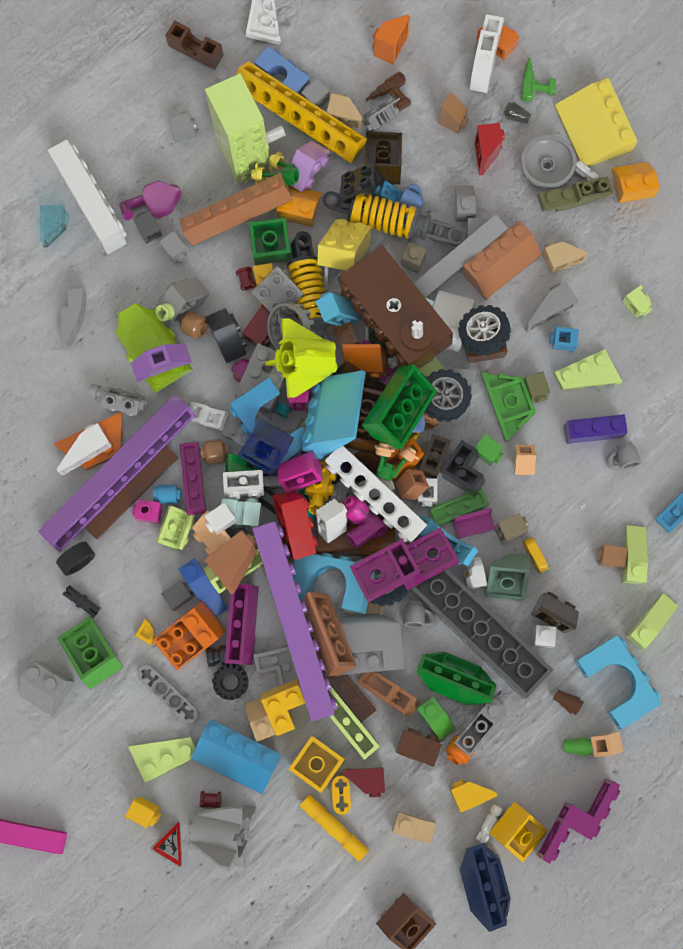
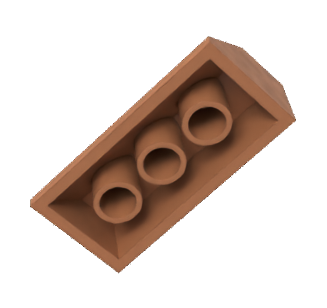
M520 220L463 265L462 274L480 295L487 300L539 258L542 253L533 234Z
M306 593L302 600L307 608V613H304L307 621H311L313 632H310V634L317 641L319 647L317 652L323 660L324 671L328 676H339L357 667L329 594Z

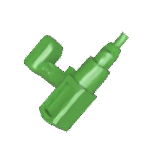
M529 57L523 73L521 100L524 102L532 101L534 90L554 95L556 91V78H550L547 85L539 84L538 80H534L533 66Z

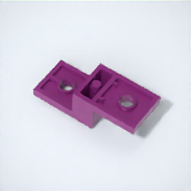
M440 527L408 545L405 544L402 538L349 567L366 600L370 602L403 584L409 590L460 563ZM430 550H437L438 555L432 559L427 556ZM374 571H381V578L378 580L371 578Z
M605 779L587 813L565 802L537 856L549 864L551 861H555L560 852L558 848L561 842L565 843L569 836V828L590 840L593 837H597L601 830L599 825L602 819H606L610 813L611 808L609 806L612 800L615 801L620 794V784Z

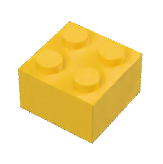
M312 735L288 770L322 793L345 758Z

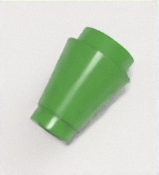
M582 737L564 740V752L585 757L592 755L591 739Z

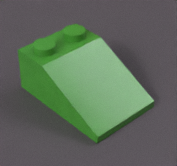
M91 616L57 637L80 679L90 690L123 668L117 655Z

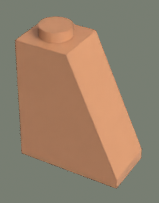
M242 530L204 559L231 595L235 593L257 553V549L254 546L256 541L250 534L246 536Z

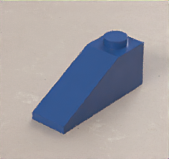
M195 558L178 569L199 601H203L215 617L229 609Z

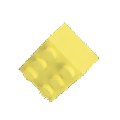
M336 219L318 244L317 265L344 271L362 260L370 247L371 226L360 222L353 223L345 219Z

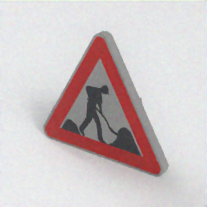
M178 821L174 822L150 847L152 852L176 867L182 866L180 822Z

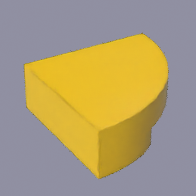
M144 619L134 636L151 646L154 643L155 631L152 624Z

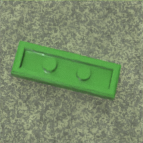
M481 488L476 497L467 493L430 508L428 511L432 520L438 526L453 521L455 517L489 506V503Z

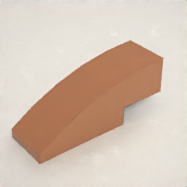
M377 672L363 673L357 682L409 718H411L421 702Z

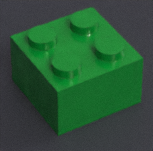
M286 218L249 222L255 265L291 261Z

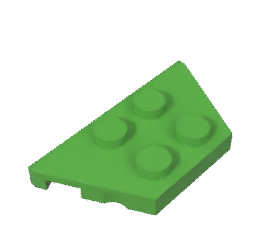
M483 372L481 377L504 440L507 442L536 413L523 377H509L502 374L492 375Z

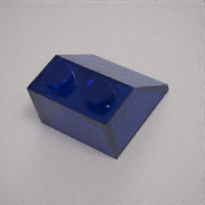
M260 418L237 456L271 475L287 454L294 437Z

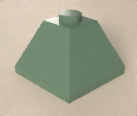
M508 554L491 563L486 597L525 600L530 573L529 556Z

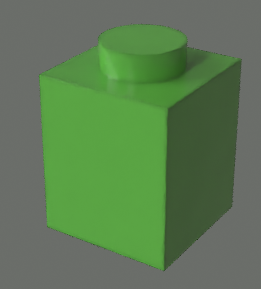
M486 434L475 447L478 449L479 458L490 466L493 462L498 463L504 455L501 453L504 447Z

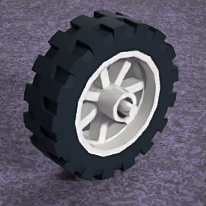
M480 305L476 309H470L469 313H465L463 320L459 322L458 332L464 348L468 349L472 354L476 353L478 356L486 354L488 356L493 352L497 353L501 347L504 348L506 346V342L510 339L511 328L508 317L504 311L501 312L499 307L494 308L492 305ZM498 328V330L496 331V333L493 332V331H491V330H493V329ZM471 333H477L474 337L471 336Z

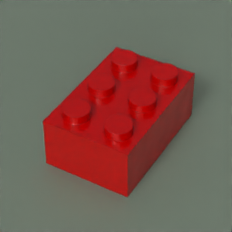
M296 490L289 493L282 492L272 495L278 524L281 525L284 537H282L283 545L287 544L292 559L296 560L316 554L315 547L318 545L315 535H312L311 532L313 522L307 514V510H309L307 499L303 498Z

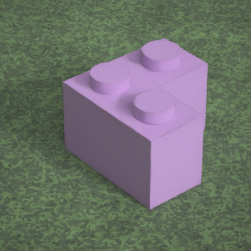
M313 140L298 148L291 164H295V168H298L299 180L294 186H291L300 192L308 188L310 189L315 182V174L327 166L330 151Z

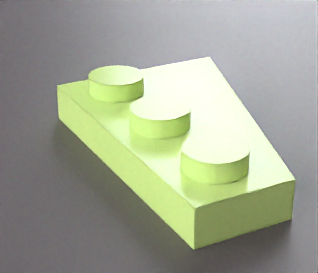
M606 349L554 372V376L562 390L622 383Z
M192 737L128 746L145 783L192 760L191 757L196 748Z

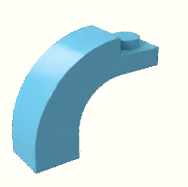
M420 515L419 517L427 526L417 537L421 538L437 530L440 526L432 519ZM443 530L460 561L458 564L468 567L478 550Z

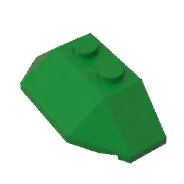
M447 652L423 654L416 671L429 690L464 705L491 703L497 686L482 667Z

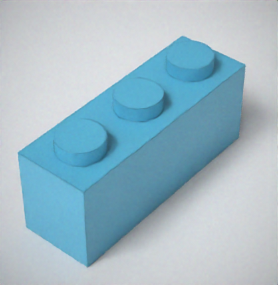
M327 292L321 295L319 300L315 301L326 323L347 329L362 320L360 314H357L351 305L353 303L350 299L346 300L343 296Z

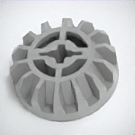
M295 302L282 303L275 306L270 312L267 321V331L275 349H280L281 344L279 342L283 339L281 319H291L315 333V330L311 329L314 320L308 319L311 314L308 310H304L305 308L302 304H296ZM294 314H298L301 319H296Z

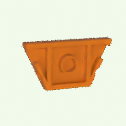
M121 412L98 422L112 447L80 465L88 471L108 461L122 447L123 415ZM83 429L54 443V445L67 454L80 433L85 430Z

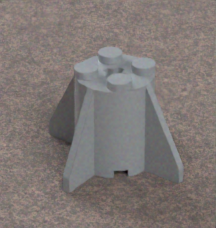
M232 805L216 809L196 807L194 819L189 821L187 826V833L190 834L188 847L199 850L222 869L230 870L232 863L239 867H245V848L248 842L245 840L246 833L249 834L250 823L257 807L250 805Z

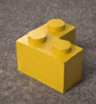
M298 678L261 693L262 704L276 736L295 729V722L290 709L306 703Z

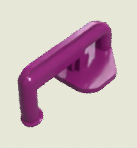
M156 181L147 184L143 188L142 195L121 202L119 208L125 220L133 218V212L130 209L143 204L147 205L153 217L161 218L173 212L182 192L178 185Z

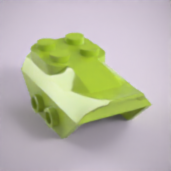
M134 303L118 313V329L115 333L128 352L125 356L130 364L145 351L165 344H177L173 339L176 337L170 327L167 329L163 322L157 318L154 308L148 309L138 303ZM188 363L145 380L153 392L157 393L192 371L193 368Z

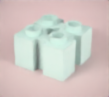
M228 496L227 499H222L221 504H226L237 521L229 528L253 531L252 528L262 525L263 507L261 503H258L257 499L248 498L245 502L239 501L238 497L229 499Z

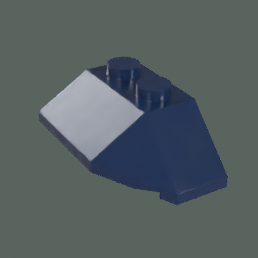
M485 843L471 846L466 849L460 873L470 911L488 932L507 925L506 918L511 898L500 858Z

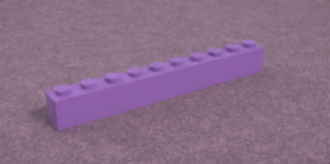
M174 394L38 532L51 546L61 552L196 416L194 412Z
M274 521L252 528L311 722L335 715L334 710L337 709L335 699L330 698L328 693L329 690H332L328 678L324 679L322 671L325 670L323 660L317 658L316 652L319 651L316 639L312 640L310 632H313L311 621H306L304 613H307V608L304 601L300 602L298 594L302 592L299 583H294L292 577L296 573L293 563L288 564L286 556L290 554L287 544L283 545L281 537H284L281 525L277 526Z

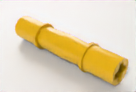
M310 794L299 805L314 822L317 821L358 862L367 854L369 849L355 837V834H351L336 818L326 811V807H323Z

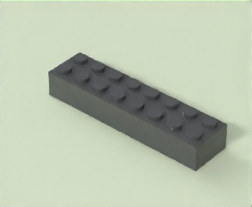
M448 569L409 589L523 699H527L554 670Z

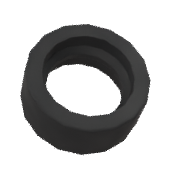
M86 541L80 542L66 550L57 559L56 564L63 574L68 576L88 565L94 559L95 553Z

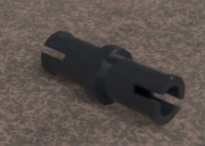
M71 585L62 594L75 603V607L83 609L93 618L101 610V607L90 601L86 594L82 595Z

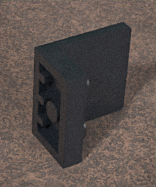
M375 162L341 175L340 199L342 201L384 184V177Z

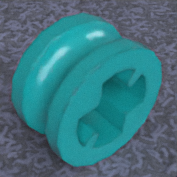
M277 402V408H274L273 411L279 416L288 419V413H291L292 409L281 402Z

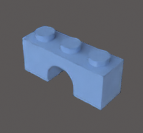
M267 46L254 61L255 66L272 77L276 74L285 75L286 79L282 83L300 95L304 86L310 85L308 73L304 70H299L291 60L283 58L276 49H271Z

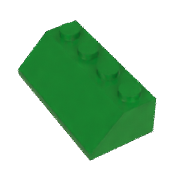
M414 364L398 367L362 426L374 439L402 450L437 390Z

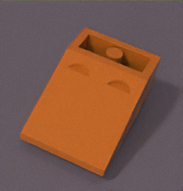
M200 601L154 638L153 642L174 668L179 670L218 640L226 632V629L204 602Z

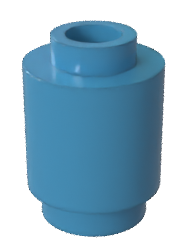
M177 484L153 487L154 502L177 504L178 500L182 498L181 488H178Z

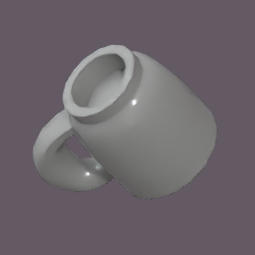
M632 442L618 445L617 451L611 453L606 460V464L610 469H617L619 467L621 469H630L641 464L638 450ZM616 454L618 457L619 464L614 463V456Z
M407 602L404 610V626L422 628L424 626L431 627L435 624V615L430 610L425 609L422 602ZM425 613L428 616V622H425Z

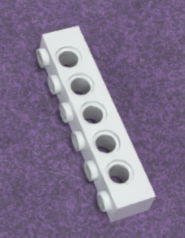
M345 446L333 451L325 460L328 464L326 468L333 474L337 472L342 477L340 481L347 488L352 486L356 490L354 494L361 501L366 500L371 504L369 508L376 515L380 513L385 518L383 522L392 529L394 526L399 531L397 535L401 539L403 538L404 542L407 540L412 542L427 526L413 510ZM344 462H349L352 466L349 473H344L341 469ZM359 475H363L366 478V483L362 487H359L355 482L356 477ZM372 489L380 491V498L378 500L370 498V491ZM387 502H391L395 506V510L391 514L384 511V505ZM400 516L408 517L409 525L407 527H401L398 524Z

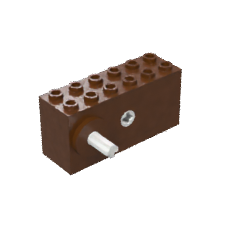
M383 245L339 276L342 296L346 300L350 299L353 303L351 306L357 314L361 313L364 317L363 322L369 329L372 327L375 331L376 339L387 346V353L392 358L395 356L399 367L414 364L419 369L452 345L453 332Z

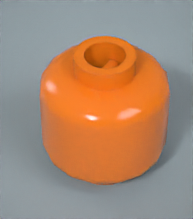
M460 735L453 736L446 747V757L456 765L467 764L474 754L473 752L469 757L454 744ZM465 740L466 745L471 744L469 740Z

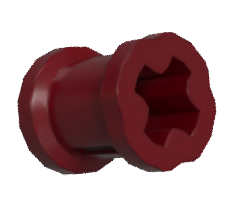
M243 267L236 271V275L240 279V289L242 291L256 287V283L251 275V267Z
M201 791L200 807L221 808V791H218V793H205V791Z

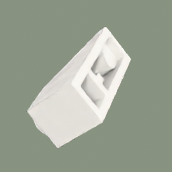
M98 423L88 425L84 428L85 431L80 433L57 468V471L62 476L112 447Z

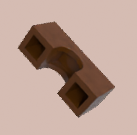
M175 20L165 35L169 47L214 70L224 56L222 44L208 37H205L203 41L197 39L191 33L189 27Z

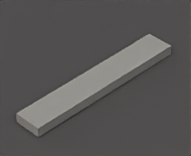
M495 214L415 281L414 285L424 297H427L508 228Z

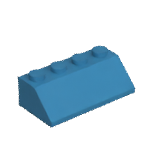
M209 719L191 759L263 794L280 760L281 754Z

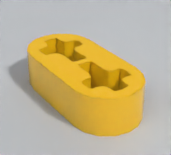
M533 537L524 540V548L537 572L541 574L549 569L548 564Z
M343 775L336 776L332 781L333 809L341 815L348 813L351 808L350 783L348 778ZM339 779L347 783V786L343 787V793L339 794V787H335V783H338ZM339 796H343L344 803H348V806L344 807V811H340V807H336V804L340 802Z

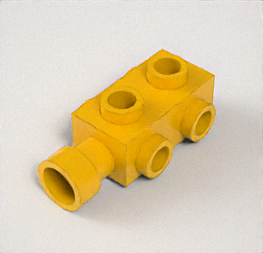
M320 461L322 465V481L305 487V495H308L309 498L308 511L315 515L316 509L323 507V501H328L329 496L334 494L332 481H336L337 472L335 474L331 473L326 468L328 464L325 461Z

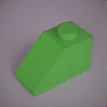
M434 697L429 698L416 709L440 741L456 729Z

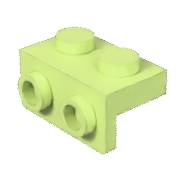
M168 506L156 542L176 550L185 548L189 537H187L189 530L195 524V515L187 516L186 511Z

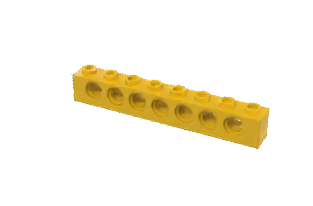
M248 61L238 68L236 75L241 73L256 102L264 105L271 112L276 113L315 141L320 142L330 151L341 156L345 161L353 163L360 157L367 138Z

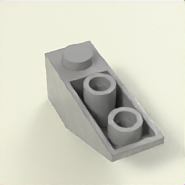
M495 698L492 699L491 703H485L454 744L470 757L508 710ZM466 739L471 742L470 745L465 744Z

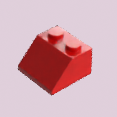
M500 123L477 126L474 144L479 175H483L503 147L502 141L505 140L504 129H501Z

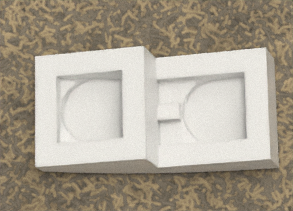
M191 401L190 409L196 416L190 422L223 431L229 413Z

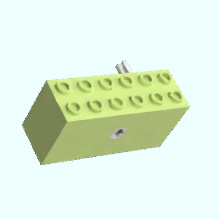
M241 73L206 88L205 93L216 141L237 184L241 182L246 183L252 179L251 171L255 169L256 163L259 164V167H264L265 173H267L270 167L268 164L270 155L268 144L286 136L284 128L279 126L265 132L264 119Z

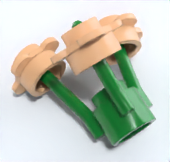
M383 442L374 446L376 449L375 454L381 456L376 477L391 481L392 477L397 478L398 472L406 461L412 463L414 459L419 460L415 456L417 452L414 448L406 446L399 453L403 459L396 469L393 470L394 466L388 464L387 460L388 457H391L392 452L396 451V448Z

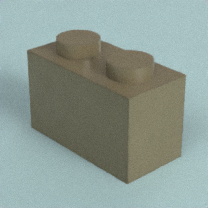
M520 513L498 522L495 526V532L501 544L504 545L524 536L528 532L527 528L529 525L524 516L521 517Z

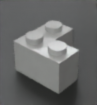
M197 277L186 278L181 282L171 283L167 287V292L159 298L157 306L169 303L174 308V317L165 321L169 326L180 322L181 317L189 309L201 306L210 293Z

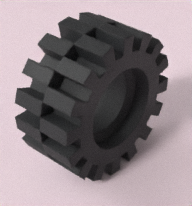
M225 664L219 667L213 675V689L223 699L235 700L240 698L248 688L249 679L247 673L238 665ZM228 674H233L238 679V685L233 690H228L223 685V679Z

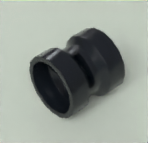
M221 645L218 649L213 647L206 648L208 667H214L218 663L222 665L228 664L225 663L226 645Z

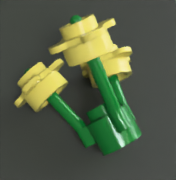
M278 151L275 155L272 154L268 161L269 171L281 170V175L286 184L294 186L299 180L298 168H295V164L285 163V158L281 152ZM256 163L255 169L251 171V178L257 184L279 173H265L264 167H259V164Z

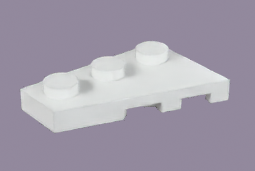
M252 0L245 37L280 45L281 39L278 31L275 1Z

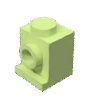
M642 285L626 295L622 301L635 318L641 315L645 317L652 311L651 299L641 291L643 289Z

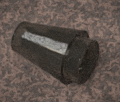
M508 102L503 116L508 120L527 124L531 113L515 102Z

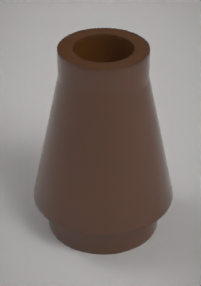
M558 689L553 698L568 713H573L574 715L578 714L584 701L580 700L581 697L563 692Z

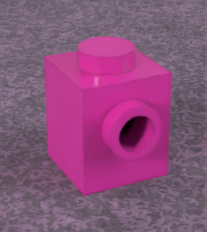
M137 500V504L133 505L132 516L138 522L160 524L163 505L160 502Z

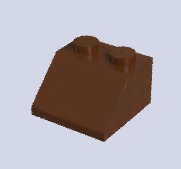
M403 893L387 912L381 916L376 925L399 948L415 949L436 926V923L411 898Z

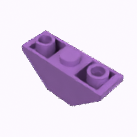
M165 344L145 351L131 362V366L138 382L191 363L192 360L186 344Z

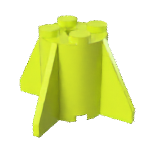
M281 319L283 339L279 342L281 344L280 349H276L275 359L265 362V366H276L277 371L282 372L283 375L281 376L286 378L287 398H294L330 376L331 373L336 372V345L334 342L321 338L291 319Z

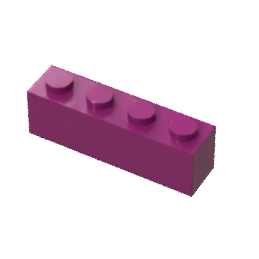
M239 584L235 593L230 595L225 663L253 665L258 586Z

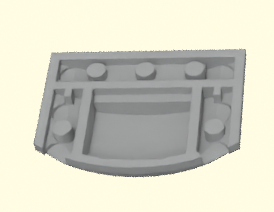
M370 613L354 614L339 619L357 667L341 675L405 669L400 621H395L384 615Z

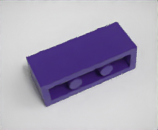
M625 414L568 420L564 425L567 444L623 438L628 433Z

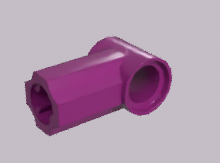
M370 513L361 525L346 534L347 539L357 549L372 538L377 539L383 536L388 530V526L378 515Z

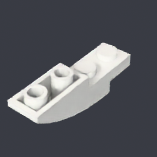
M486 14L474 60L469 89L471 91L486 94L488 92L504 23L503 17Z

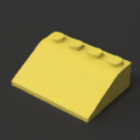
M609 78L592 83L555 104L556 111L578 160L587 167L634 150L638 141Z

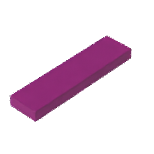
M199 442L179 444L187 516L203 514L207 510Z

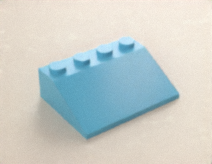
M365 371L328 376L311 387L308 416L305 420V433L302 437L303 451L307 453L314 452L321 459L356 439Z

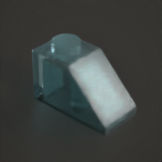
M63 205L40 206V242L44 248L49 247L66 230V223H69V213L66 212Z

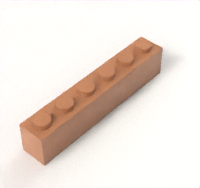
M281 173L181 218L180 223L184 235L193 246L293 199L288 185Z

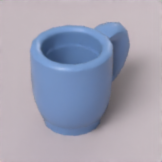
M410 184L405 188L399 201V208L404 203L407 206L406 208L418 206L421 209L424 199L421 197L422 191L418 185Z

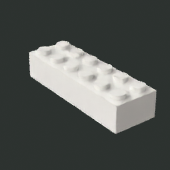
M65 140L48 149L57 169L106 253L110 254L126 245L127 243L124 238L127 235L123 226L117 220L113 209L106 201L93 175L90 174L86 163L80 157L74 144L70 145L68 140Z

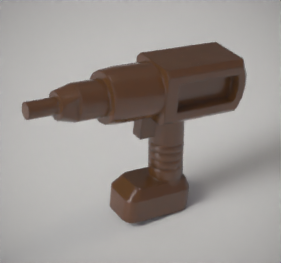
M399 71L389 77L369 97L365 98L366 101L389 93L391 96L395 95L397 98H400V101L396 104L399 112L411 105L410 99L399 89L405 85V75Z

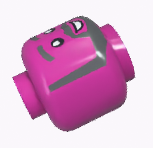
M356 495L349 496L343 501V505L347 509L346 518L352 524H362L366 516L370 514L369 505L365 501H361Z

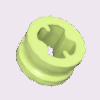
M169 303L158 305L155 310L157 318L162 322L172 319L175 314L174 308Z

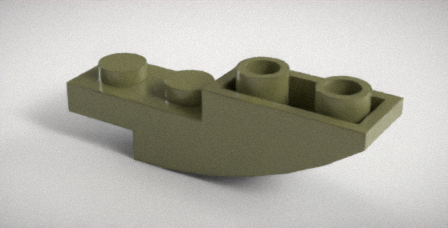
M607 176L575 182L572 186L541 191L537 194V198L542 212L556 210L558 212L603 199L612 195L613 190Z

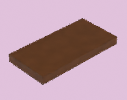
M378 514L379 518L383 521L385 518ZM347 519V531L329 543L318 533L317 526V552L380 551L396 542L394 526L392 529L388 527L386 533L380 538H372L357 549L350 544L346 534L361 524H352Z

